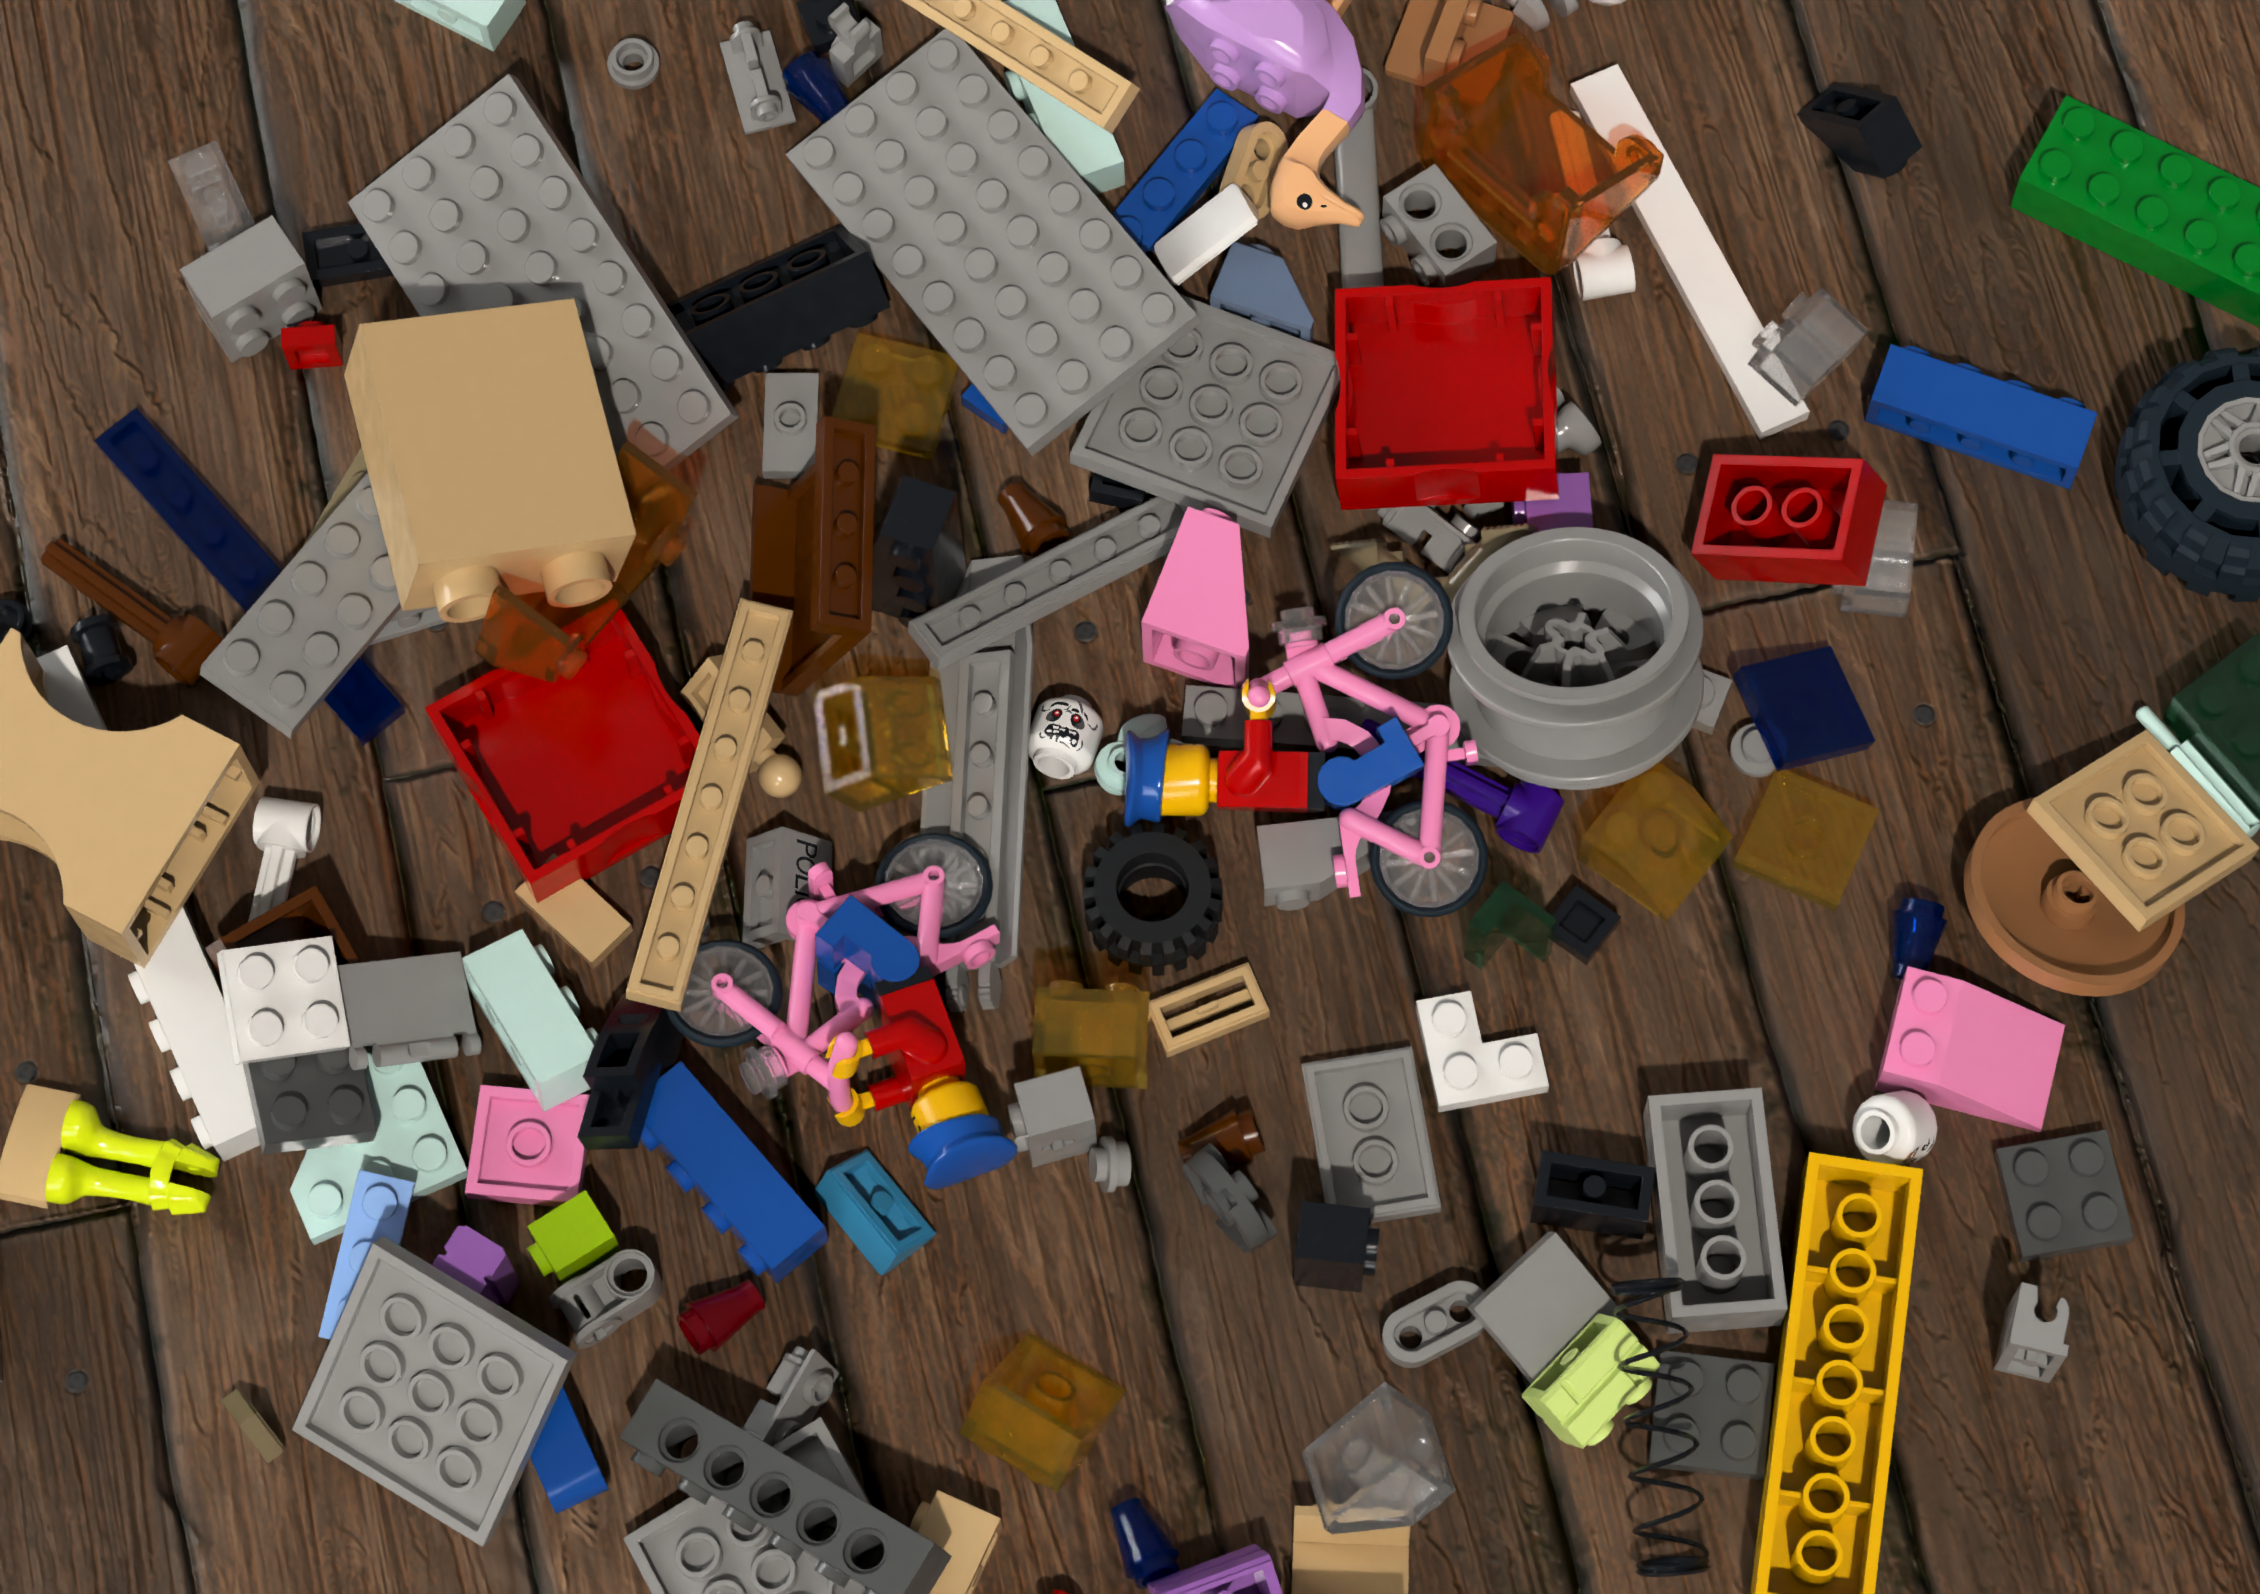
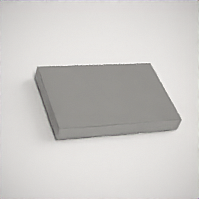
M1412 1046L1302 1063L1301 1073L1324 1203L1370 1208L1369 1224L1440 1213V1197Z

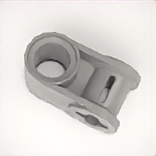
M625 1249L615 1253L612 1257L587 1273L564 1283L552 1293L549 1303L553 1309H561L576 1334L573 1340L575 1345L579 1349H585L601 1342L615 1332L619 1326L652 1307L662 1294L663 1280L652 1260L644 1252L636 1249ZM633 1269L647 1271V1279L640 1289L633 1292H626L620 1289L621 1280L628 1271ZM583 1303L591 1316L589 1319L586 1318L581 1310L580 1304Z

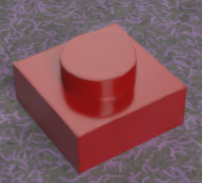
M306 321L299 323L296 327L281 328V348L290 370L344 366L343 345L335 324L326 325L319 321Z

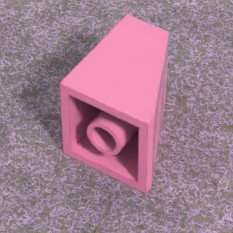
M1187 507L1141 621L1143 662L1215 687L1242 689L1243 683L1249 678V640L1240 526L1238 523L1233 522L1230 516L1219 510L1204 508L1200 511Z

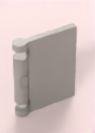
M460 951L337 965L351 1045L349 1047V1063L353 1070L366 1069L368 1066V1054L364 1046L373 1047L372 1059L376 1067L456 1058L459 1047L454 1035L461 1034L463 1037L462 1048L466 1056L479 1055L481 1053V1039L476 1031Z

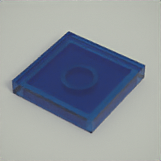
M1831 646L1743 666L1733 675L1777 772L1867 750L1876 741Z

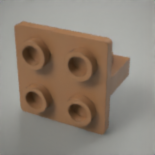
M1410 0L1386 60L1384 73L1396 79L1481 104L1485 99L1513 25L1514 14L1510 10L1484 3V0Z

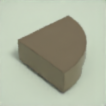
M235 1389L221 1400L233 1419L267 1463H270L284 1452L282 1449L283 1444L242 1390L239 1392L238 1389Z

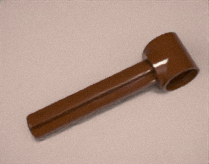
M62 539L50 542L44 548L45 552L41 557V562L45 567L153 644V657L156 662L187 687L193 686L201 676L199 674L202 663L223 640L213 629L191 614L186 618L184 616H177L172 619Z

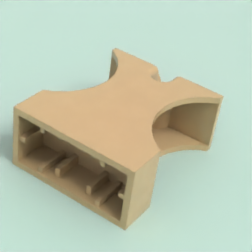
M10 628L0 644V840L27 846L52 860L58 866L63 887V904L86 938L145 969L260 781L239 743L184 715L154 727L134 731L95 729L77 723L62 715L49 705L43 668L22 634Z

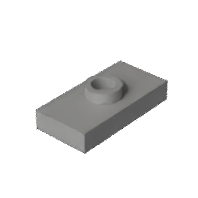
M765 373L762 462L764 479H799L815 463L816 423L819 421L820 405L819 373Z

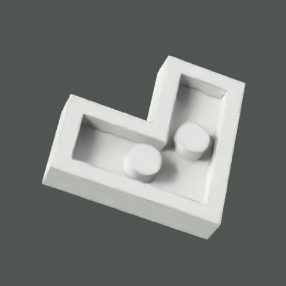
M1471 991L1416 1001L1415 1009L1438 1113L1548 1092L1549 1083L1537 1033L1482 1043Z

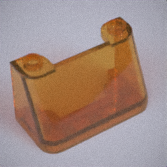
M1518 31L1425 85L1416 139V150L1419 160L1425 169L1436 164L1480 219L1535 267L1545 274L1553 275L1572 264L1658 179L1664 154L1650 140L1638 134H1630L1618 141L1616 148L1609 144L1549 93L1551 81L1550 59L1544 50L1535 46Z

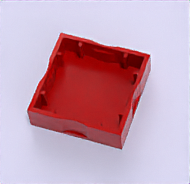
M1551 277L1473 281L1459 286L1444 288L1397 285L1335 289V358L1340 379V395L1335 410V480L1341 510L1559 499L1555 306Z
M618 602L607 606L551 637L540 648L524 659L511 665L494 669L425 707L435 735L537 903L579 879L588 880L673 831L700 735L686 712L666 692L658 676L655 662ZM553 853L558 856L542 865Z

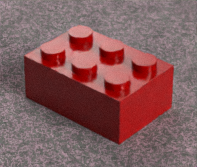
M1713 454L1691 555L1716 580L1866 586L1887 484L1865 459Z

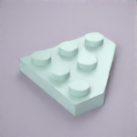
M364 1046L368 1054V1066L363 1071L377 1128L374 1141L307 1149L290 1188L307 1233L314 1245L344 1232L359 1170L415 1182L411 1202L467 1178L468 1169L421 1062L376 1067L372 1059L373 1047Z

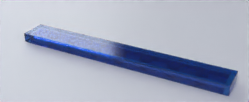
M135 408L94 440L97 448L246 614L282 570L139 410ZM360 658L357 659L323 700L362 746L405 713L400 702Z

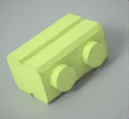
M1598 1313L1521 1394L1522 1398L1538 1416L1543 1418L1544 1423L1564 1443L1582 1449L1586 1445H1596L1606 1438L1613 1429L1614 1422L1611 1419L1625 1404L1631 1405L1638 1402L1651 1389L1652 1381L1649 1379L1650 1377L1625 1373L1617 1368L1621 1361L1648 1352V1350L1638 1342V1338L1621 1320ZM1651 1356L1624 1367L1656 1372L1660 1368V1363Z

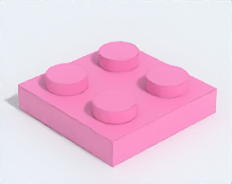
M480 1085L465 1187L467 1198L558 1207L581 1193L588 1150L585 1149L577 1136L590 1094H579L544 1112L530 1089Z

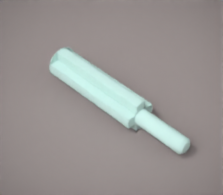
M2142 706L2135 716L2140 723L2148 729L2250 838L2254 836L2260 829V819L2189 739L2181 744L2149 706Z

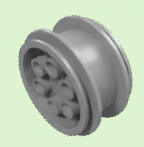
M1565 527L1536 532L1514 540L1490 555L1465 580L1452 601L1453 630L1447 645V652L1452 665L1449 681L1451 708L1460 720V730L1466 739L1475 740L1477 751L1514 777L1535 785L1564 790H1586L1615 785L1642 774L1660 762L1683 741L1698 717L1704 695V674L1699 658L1704 638L1702 610L1694 590L1685 577L1661 554L1639 540L1614 531L1588 527ZM1527 642L1531 647L1526 646L1523 643ZM1556 679L1561 684V687L1556 686L1551 680Z

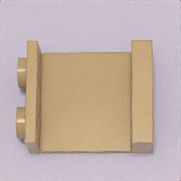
M1330 1504L1295 1505L1291 1594H1408L1411 1510L1392 1509L1387 1506L1350 1508L1335 1507Z

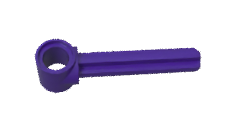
M1365 719L1360 727L1369 731L1381 745L1375 732L1376 728L1382 724L1372 719ZM1423 751L1422 753L1418 754L1423 763H1424L1425 751ZM1456 761L1447 762L1446 794L1497 818L1494 826L1497 828L1496 833L1511 846L1529 853L1541 852L1564 805V800L1559 794L1548 787L1535 785L1523 780L1519 783L1516 782L1513 789H1510ZM1424 768L1412 777L1423 782Z

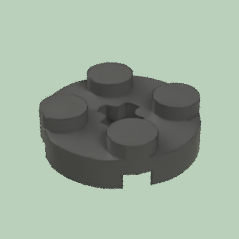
M1206 1144L1182 1165L1183 1173L1197 1198L1204 1207L1209 1204L1214 1213L1219 1217L1216 1221L1217 1225L1241 1251L1249 1254L1256 1247L1260 1248L1277 1235V1230L1268 1216L1259 1207L1254 1208L1251 1204L1259 1198L1253 1185L1241 1171L1237 1170L1232 1175L1227 1172L1229 1166L1213 1144Z

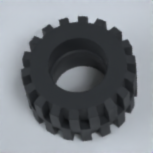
M1154 823L1153 832H1143L1142 824L1130 827L1129 837L1123 838L1118 831L1109 837V848L1107 850L1099 846L1093 854V867L1087 866L1084 875L1085 888H1083L1085 922L1088 932L1092 931L1094 945L1099 952L1104 949L1108 951V960L1118 967L1124 960L1128 962L1129 972L1141 975L1143 966L1152 967V975L1160 976L1165 975L1164 966L1173 964L1176 972L1187 968L1188 957L1193 956L1198 961L1206 953L1207 941L1214 943L1218 935V923L1222 922L1223 888L1222 878H1219L1218 864L1214 856L1207 858V847L1199 839L1191 844L1188 842V832L1177 827L1174 835L1166 833V824ZM1147 878L1168 880L1178 886L1186 896L1185 904L1175 915L1156 922L1143 921L1133 917L1122 907L1120 899L1132 884Z

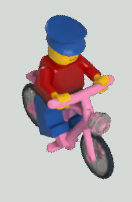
M1383 562L1370 566L1358 573L1346 585L1338 600L1335 612L1337 637L1324 644L1323 642L1318 644V641L1323 640L1322 626L1327 625L1326 616H1314L1313 607H1300L1280 611L1281 621L1270 625L1271 632L1278 634L1279 646H1285L1287 661L1283 662L1284 666L1265 676L1255 678L1250 682L1248 678L1243 683L1241 691L1245 712L1250 717V720L1244 721V749L1242 751H1218V758H1210V752L1205 745L1170 743V729H1165L1157 736L1150 738H1140L1131 730L1127 731L1124 824L1126 827L1133 826L1140 819L1160 822L1162 816H1202L1207 812L1209 803H1217L1218 810L1324 813L1325 803L1334 809H1342L1338 820L1343 854L1332 855L1337 888L1348 887L1350 898L1361 897L1355 859L1356 849L1361 838L1372 843L1370 848V869L1379 891L1394 907L1407 914L1419 917H1440L1451 914L1465 906L1478 893L1485 880L1488 868V848L1484 834L1476 821L1466 811L1444 801L1447 762L1464 760L1465 766L1477 765L1476 741H1464L1462 748L1448 750V746L1452 745L1458 738L1461 728L1460 720L1455 711L1448 706L1440 704L1424 708L1335 665L1349 658L1358 668L1372 676L1384 679H1405L1427 670L1443 655L1453 630L1451 603L1441 583L1429 572L1416 565L1404 562ZM1318 681L1393 717L1376 728L1375 735L1381 745L1369 731L1346 719L1330 718ZM1293 685L1297 688L1313 738L1320 752L1273 751L1272 721L1268 720V718L1276 710V694ZM1399 721L1412 727L1404 731ZM1338 742L1349 745L1361 756L1356 760L1338 756L1329 759L1325 763V754L1333 753L1338 747ZM1425 751L1424 763L1418 755ZM1424 768L1422 799L1400 806L1392 811L1382 822L1377 820L1390 794V788L1421 772Z
M941 833L919 834L905 839L893 847L883 858L877 870L875 886L836 896L834 893L833 872L826 862H820L808 871L809 899L794 903L786 914L787 931L795 939L786 1024L777 1017L783 997L782 981L776 966L766 954L752 945L736 940L721 939L700 944L681 1012L665 1010L670 1021L680 1033L691 1041L704 1046L717 1048L735 1047L750 1042L755 1038L763 1043L764 1046L758 1049L754 1046L744 1049L743 1054L746 1062L739 1065L742 1078L753 1095L762 1092L768 1100L777 1097L778 1089L788 1085L787 1078L800 1071L803 1075L808 1074L828 1090L827 1099L836 1112V1120L841 1125L847 1127L859 1124L864 1118L866 1109L873 1107L875 1112L903 1102L908 1103L911 1109V1118L918 1133L910 1141L908 1151L927 1168L928 1171L924 1184L929 1189L950 1187L994 1171L1008 1164L1018 1154L1017 1145L1009 1138L1004 1137L1001 1123L996 1117L989 1115L978 1087L966 1081L964 1056L933 978L962 962L970 970L985 965L996 953L993 946L1000 943V932L995 924L960 942L940 943L941 938L957 935L976 924L985 913L992 897L993 881L988 864L979 851L965 840ZM886 916L888 920L897 928L913 936L901 935L898 931H896L884 920H882L881 917ZM817 957L818 984L835 995V1007L838 1014L808 1036L815 959ZM857 992L863 995L864 997L858 998ZM874 1012L876 1028L865 1032V1038L858 1040L851 1031L870 1018ZM825 1051H827L826 1056H825L826 1059H824V1058L822 1057V1054H823ZM871 1055L873 1059L887 1055L895 1076L867 1085L866 1092L857 1094L850 1087V1077L855 1074L860 1058Z

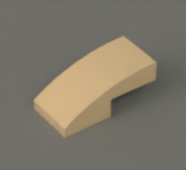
M31 1084L26 1085L14 1115L0 1160L1 1200L49 1208L51 1202H47L45 1198L48 1171L55 1155L58 1153L65 1154L61 1144L64 1117L68 1106L74 1099L82 1101L81 1094Z

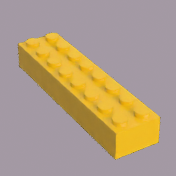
M1809 1152L1801 1174L1786 1296L1788 1310L1783 1320L1750 1594H1875L1923 1169Z

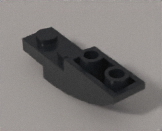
M697 971L692 972L681 1012H679L687 1023L701 981ZM625 993L610 1013L597 1038L583 1075L592 1091L577 1137L586 1150L633 1149L638 1147L661 1069H671L675 1066L684 1037L670 1021L665 1008L628 1000Z

